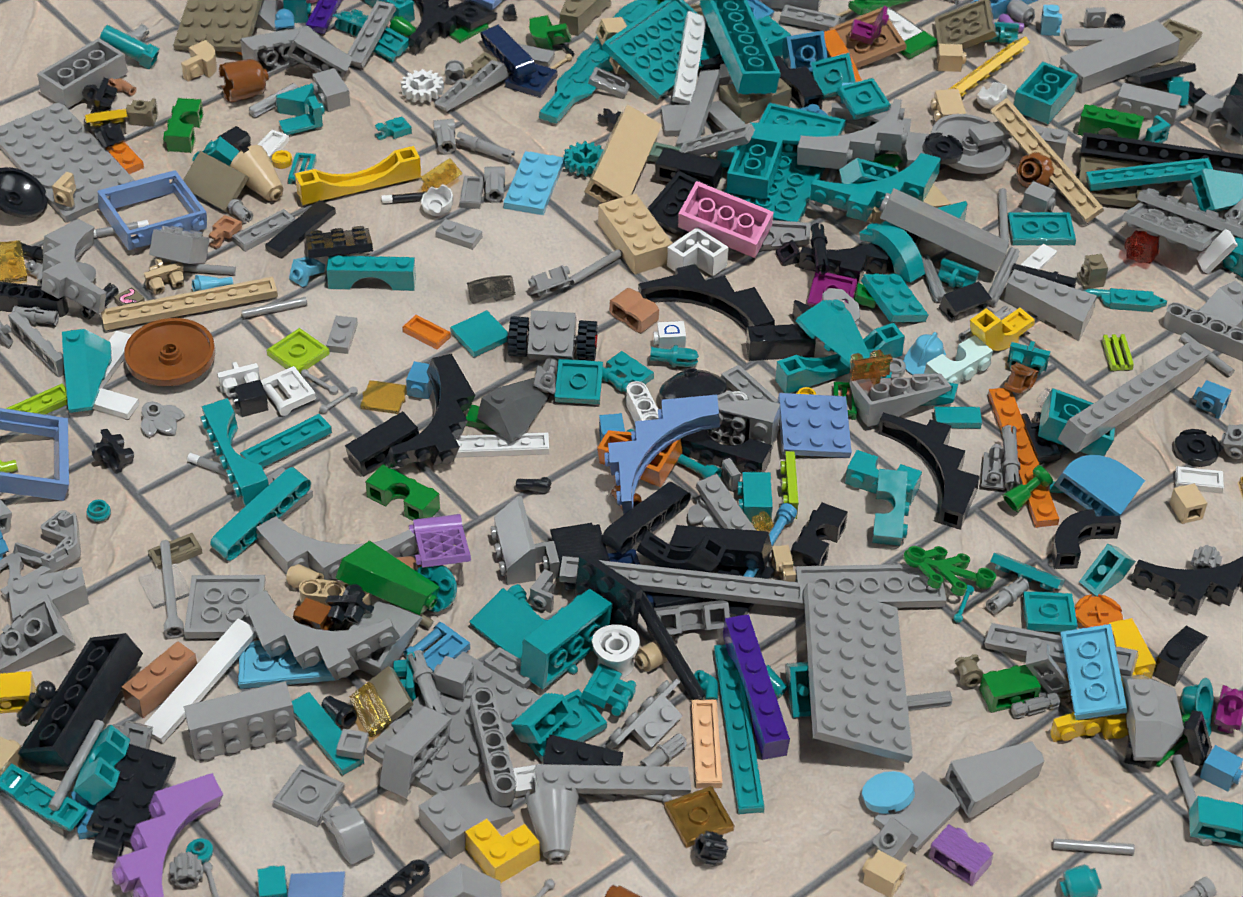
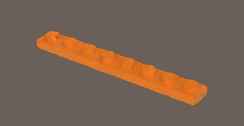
M1006 388L989 389L988 397L1001 434L1002 428L1006 425H1011V432L1013 426L1017 429L1018 461L1021 464L1019 482L1025 485L1034 478L1032 472L1039 465V462L1025 430V424L1012 391ZM1039 485L1031 492V497L1026 502L1035 528L1056 526L1059 523V516L1049 489Z

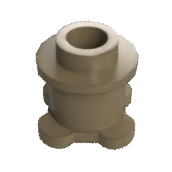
M976 654L969 657H958L955 660L956 668H954V672L956 675H960V683L963 686L975 687L981 683L982 674L984 673L977 665L980 659Z

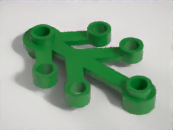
M911 546L903 554V559L910 567L919 568L929 578L927 584L934 589L941 588L945 578L952 585L951 592L957 596L965 594L967 585L955 575L976 581V586L984 590L992 587L996 579L995 572L988 568H980L977 573L965 570L970 563V557L959 553L957 556L946 558L948 552L941 546H936L934 549L926 551L918 546ZM932 568L936 569L940 574L935 573Z

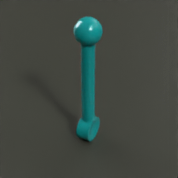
M967 585L958 613L953 616L956 623H960L963 620L962 614L968 598L974 593L972 585Z

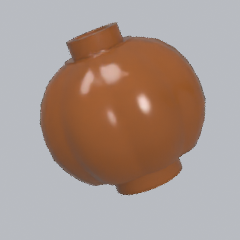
M1038 152L1022 157L1016 168L1019 184L1024 188H1028L1034 181L1048 187L1051 183L1050 177L1054 176L1052 160ZM1037 159L1041 165L1034 163V160Z

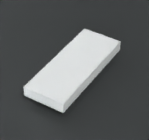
M1042 244L1021 265L1041 269L1057 255V251Z

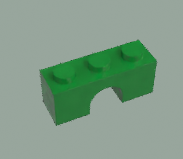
M178 98L176 105L172 106V117L168 119V129L163 134V142L167 143L168 152L192 153L196 141L194 127L200 128L204 116L202 99Z
M1084 104L1077 135L1083 136L1084 132L1099 134L1101 129L1110 128L1117 133L1118 137L1139 140L1144 116Z
M383 464L365 481L367 498L385 507L395 499H404V516L412 521L414 519L433 517L440 510V496L436 490L428 488L415 479L409 478Z

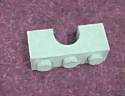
M974 335L958 345L956 361H952L941 354L926 363L924 374L941 373L947 382L960 384L965 380H970L976 373L985 371L990 366L993 350Z

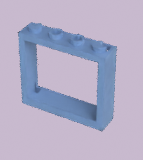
M176 170L97 191L98 208L128 251L150 245L153 229H161L162 226L181 227L184 231L207 229V212ZM174 193L189 214L129 230L115 208Z
M0 408V430L54 438V479L0 472V492L64 501L69 487L68 418Z

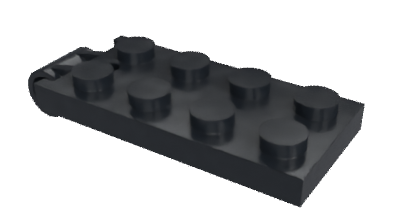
M129 744L126 755L115 766V769L120 772L115 789L97 803L87 823V830L98 833L92 847V854L115 861L118 857L122 856L125 841L131 843V836L136 824L151 819L149 804L156 791L165 789L176 765L177 757Z

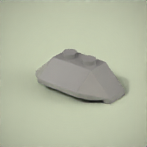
M1121 675L1127 707L1125 717L1134 761L1161 760L1184 733L1176 690L1145 675Z

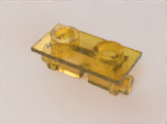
M449 158L420 177L423 181L421 189L423 192H427L430 187L440 188L442 184H449L463 173L452 159Z

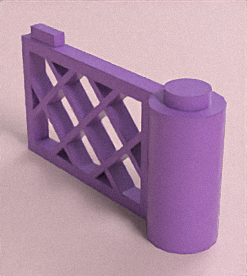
M461 514L414 519L413 524L409 525V530L415 535V542L419 554L415 555L416 564L422 565V568L471 561Z

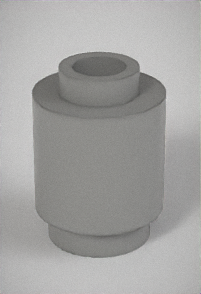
M1012 0L1007 6L1009 16L1019 23L1027 25L1035 18V10L1021 0Z

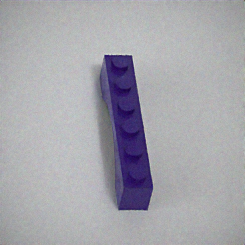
M748 614L725 618L722 636L728 655L735 663L746 691L755 739L761 758L765 760L787 756L790 737L750 616Z

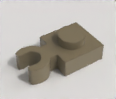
M484 52L471 62L472 67L464 70L465 78L467 79L469 76L472 78L491 60L499 62L498 59Z

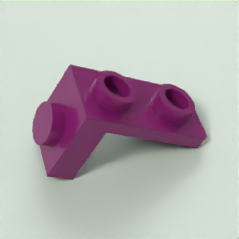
M883 6L873 25L854 19L851 25L850 38L872 45L875 38H879L882 26H886L888 22V7Z

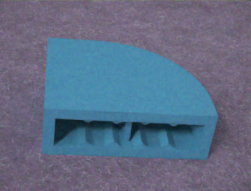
M1087 455L1073 460L1053 485L1087 510L1094 509L1096 516H1120L1145 480L1112 458L1100 455Z

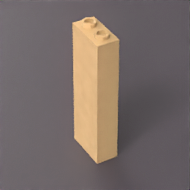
M627 104L614 126L584 192L603 203L631 195L662 124Z

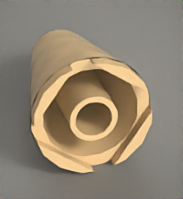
M251 145L248 147L249 150L247 152H239L233 159L230 167L247 175L249 179L245 185L268 201L278 200L282 196L284 188L266 150L260 145Z

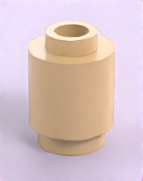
M656 640L638 648L635 656L637 666L647 672L668 662Z

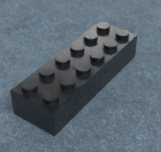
M127 633L90 637L57 689L56 694L48 703L17 753L35 773L68 771L94 721L100 720L103 722L104 717L114 705L115 699L122 690V686L137 667L138 661L143 655V652Z

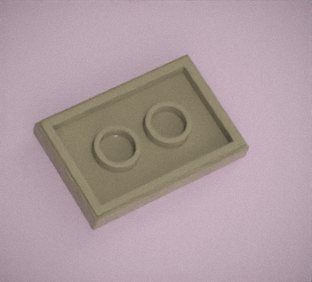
M200 151L183 181L194 195L229 213V202L237 199L249 177Z

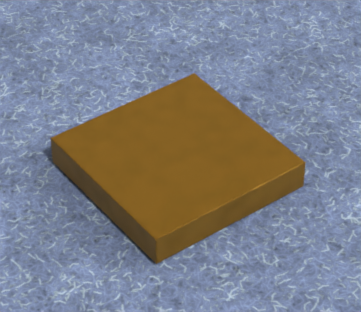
M713 786L664 802V808L686 848L694 846L695 839L699 837V834H705V831L715 832L720 835L734 831L735 825Z

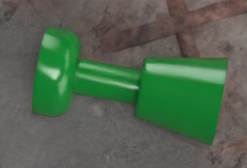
M1037 465L1033 469L1034 478L1027 484H1020L1002 495L1008 506L1015 512H1019L1029 500L1031 492L1039 485L1048 487L1053 483L1051 475L1042 466Z

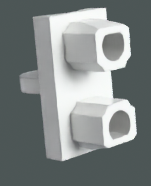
M232 362L231 370L217 373L221 393H226L228 397L235 396L234 386L260 380L257 363L238 367L237 362Z

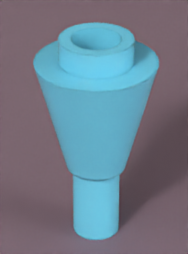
M195 275V279L192 280V289L195 292L232 285L233 279L232 277L218 278Z

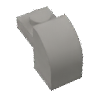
M344 803L322 814L324 823L336 836L341 854L351 865L375 853L367 827L355 807L350 808Z

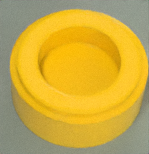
M285 150L276 151L271 157L273 166L278 169L288 168L293 162L292 154Z

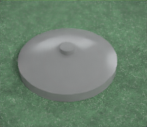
M969 114L945 116L933 125L931 133H943L942 136L946 137L951 135L960 141L963 145V155L959 162L949 164V166L968 173H990L1003 167L1010 154V142L1006 139L978 146L968 134L969 128L991 122Z

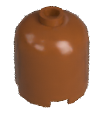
M247 59L219 65V77H223L225 84L221 88L227 102H236L256 97L265 91L266 81L269 80L267 70L263 69L258 61Z

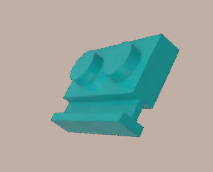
M386 27L372 52L393 63L395 57H399L409 47V40Z

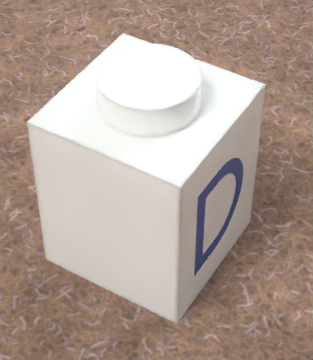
M684 321L658 322L657 331L653 332L654 345L664 349H671L674 345L686 348Z

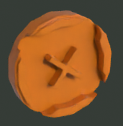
M1092 594L1086 595L1079 599L1075 605L1077 625L1080 629L1108 625L1110 622L1123 620L1120 605L1105 595L1098 594V597H1092Z

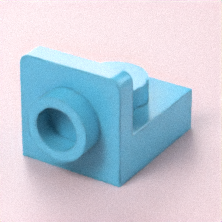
M308 256L293 259L289 279L305 287L308 285L310 276L324 273L326 265Z

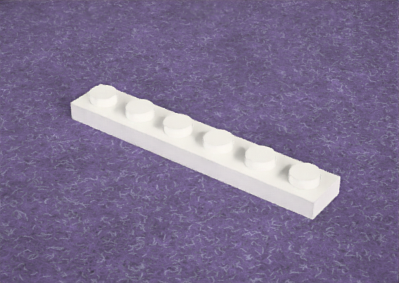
M688 11L685 19L672 96L673 102L682 105L690 104L695 90L706 24L704 16Z

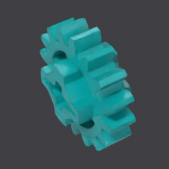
M584 141L582 144L576 142V146L569 145V149H565V154H563L565 168H569L570 173L575 171L577 176L581 173L585 177L589 173L592 175L604 149H602V145L595 146V142L589 144L587 141Z

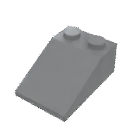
M484 781L440 792L418 806L420 825L450 859L466 850V830L485 819H488L497 830L515 818L514 813L507 806L501 807L492 801L489 787Z

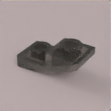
M511 275L486 277L467 283L469 299L472 304L491 297L495 301H499L516 295Z

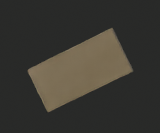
M1167 19L1163 26L1180 40L1178 55L1163 62H1158L1149 68L1181 61L1199 41L1203 32Z

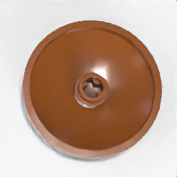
M166 318L150 322L136 330L125 345L124 356L128 370L138 380L155 386H176L198 378L209 369L215 358V344L211 333L203 325L189 319Z

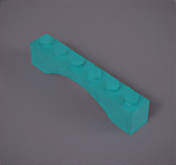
M895 323L876 328L863 339L874 365L885 362L889 358L900 357L903 354L905 336ZM839 354L821 358H807L794 355L777 361L775 381L784 393H792L803 387H810L854 371L840 361L841 356Z
M228 398L201 406L203 416H200L204 430L207 429L210 443L215 442L213 447L216 455L220 456L219 459L223 470L228 469L226 470V475L229 483H234L232 486L236 497H241L244 505H247L269 485L268 478L261 465L241 457L232 448V440L238 430V425Z

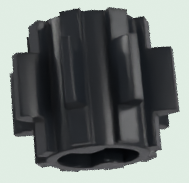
M705 831V834H699V837L695 839L693 851L695 852L694 856L699 859V862L716 866L717 862L721 863L727 857V840L723 839V835Z

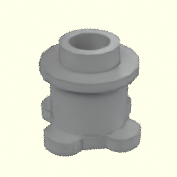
M450 60L446 63V84H456L461 78L464 79V64L461 61Z

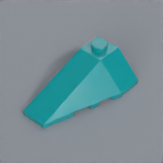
M86 329L62 331L68 411L73 413L92 410L100 392V384L106 377V369L112 362L111 343Z

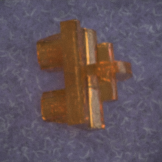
M881 350L871 352L869 358H863L860 353L852 354L849 377L851 381L870 379L873 385L879 384L881 377L890 375V364L893 358L891 354L884 355Z

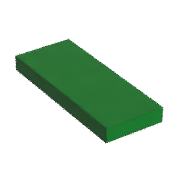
M485 23L471 30L463 26L454 33H450V37L460 44L481 31L488 29V24Z

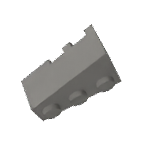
M82 567L7 582L13 621L20 616L19 612L24 607L46 595L51 598L61 616L89 604Z

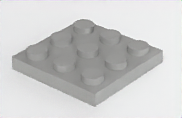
M192 575L184 628L185 638H221L237 619L254 627L244 601L265 591V575Z

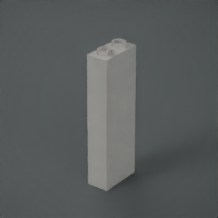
M1155 20L1061 56L1059 68L1078 75L1076 89L1083 93L1124 77L1126 74L1137 72L1177 56L1180 40L1160 22Z
M893 188L891 194L886 193L879 208L880 211H883L880 216L881 219L995 272L998 271L1006 255L1009 241Z

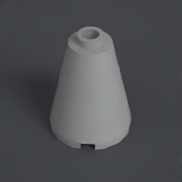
M563 784L538 786L535 788V793L531 795L529 791L526 793V805L537 839L540 842L543 857L549 859L550 862H561L570 854L578 803V791L574 787H572V791L566 790Z

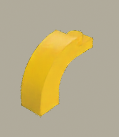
M1020 307L1002 320L987 308L970 319L972 334L994 351L1010 348L1011 342L1018 343L1019 336L1035 325V319Z

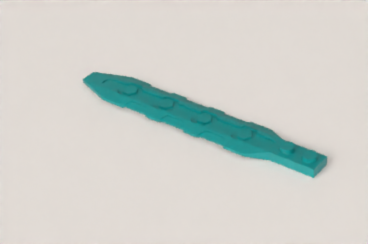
M634 0L623 6L613 18L622 17L628 26L658 6L657 0ZM598 36L595 37V41L587 50H584L577 57V61L568 71H565L557 80V92L539 111L540 119L557 124L574 103L592 95L597 87L588 84L595 67L606 72L613 70L609 61L611 56L601 48L602 44Z

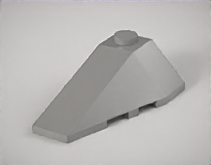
M48 595L24 607L19 612L20 616L11 625L7 624L2 629L3 633L0 635V674L13 673L54 658L76 645L67 623Z

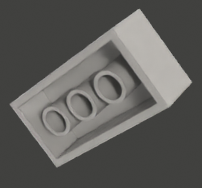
M98 38L37 73L41 93L56 103L61 102L69 108L84 99L82 91L85 86L96 85L99 89L104 77L119 79L127 74L128 71L125 54Z
M286 681L184 706L189 736L196 761L211 759L215 756L235 753L239 750L259 747L267 743L287 740L297 736L293 704Z

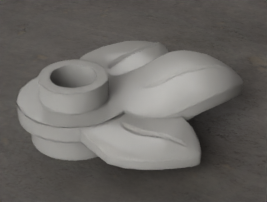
M153 401L147 402L143 405L141 411L143 416L141 428L148 437L153 436L157 430L174 436L177 431L176 421L183 419L185 415L176 406L161 405Z
M700 495L697 499V504L690 507L688 511V521L691 524L702 522L704 527L722 528V525Z

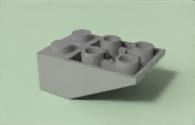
M762 399L718 403L720 427L707 429L709 436L714 441L729 445H739L749 439L770 444L773 448L778 435L779 403Z
M378 600L373 605L374 610L372 614H364L361 622L355 623L349 629L355 630L371 626L390 618L400 635L399 639L389 646H384L372 652L369 656L355 661L359 670L374 676L379 674L388 665L394 668V660H399L422 620L421 616Z

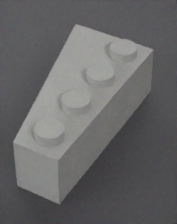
M309 26L240 38L243 60L254 59L258 61L263 69L267 70L268 76H271L300 63L298 60L287 55V52L301 28L320 39L321 37Z

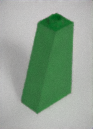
M370 540L342 558L335 577L349 585L358 584L363 591L418 615L427 609L431 610L438 601L437 593L440 586Z

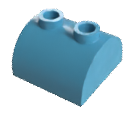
M824 31L784 37L782 54L786 67L792 69L807 66L809 71L813 72L811 62L828 58Z

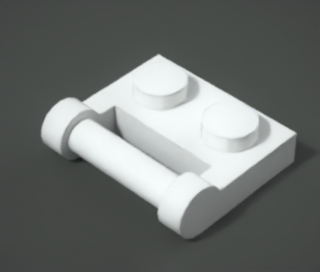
M294 366L261 380L265 392L277 406V411L281 416H286L292 409L316 399L315 392ZM278 385L289 399L284 401L273 387Z

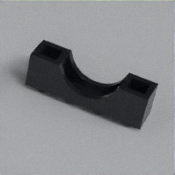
M707 429L681 438L683 455L722 467L723 460L730 458L741 474L743 472H765L771 461L772 445L749 439L742 444L733 446L723 445L714 441L709 436Z

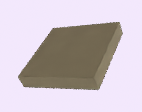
M389 665L350 696L368 731L373 736H376L414 705L394 669Z

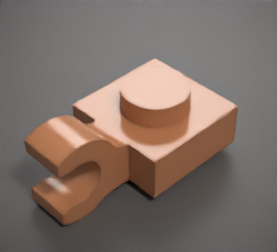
M226 215L221 217L212 226L213 231L208 235L209 238L214 239L210 246L218 249L225 237L231 239L232 235L242 229V221Z

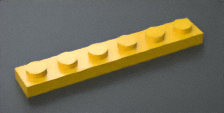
M1025 36L1011 42L948 89H959L960 95H965V90H970L977 86L978 80L982 81L990 76L989 72L993 73L1001 68V63L1005 64L1013 59L1012 55L1016 56L1023 52V47L1030 43Z

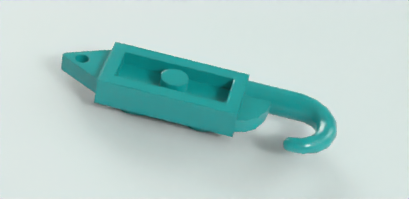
M1110 288V290H1085V292L1101 298L1103 304L1110 307V309L1153 312L1154 309L1167 305V300L1154 295L1152 291Z

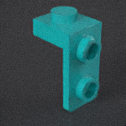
M1179 75L1161 80L1162 83L1168 85L1167 93L1182 96L1180 105H1188L1189 81L1184 80L1183 76Z
M316 96L308 97L309 114L279 121L284 134L290 135L323 127L322 115L325 114L323 104L318 102Z

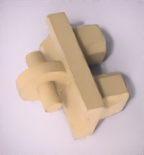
M156 258V265L149 267L150 271L144 272L146 289L150 288L155 295L165 291L163 283L169 281L173 288L184 286L182 262L171 264L170 261L163 263L161 258Z

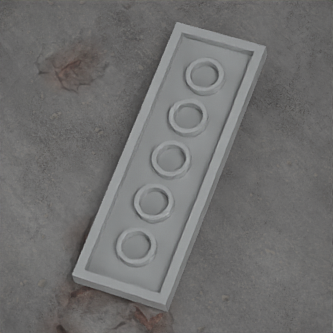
M908 564L796 566L795 570L796 582L806 584L808 582L889 604L897 608L945 607L946 605L944 584L942 583L939 589L930 587L927 584L929 578L919 568L910 567ZM932 568L935 573L940 574L936 569Z

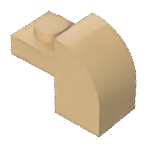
M206 40L189 47L190 58L181 62L183 78L189 82L204 74L208 78L213 76L217 71L214 47Z

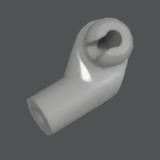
M30 260L25 264V269L30 275L37 277V284L42 286L43 264Z

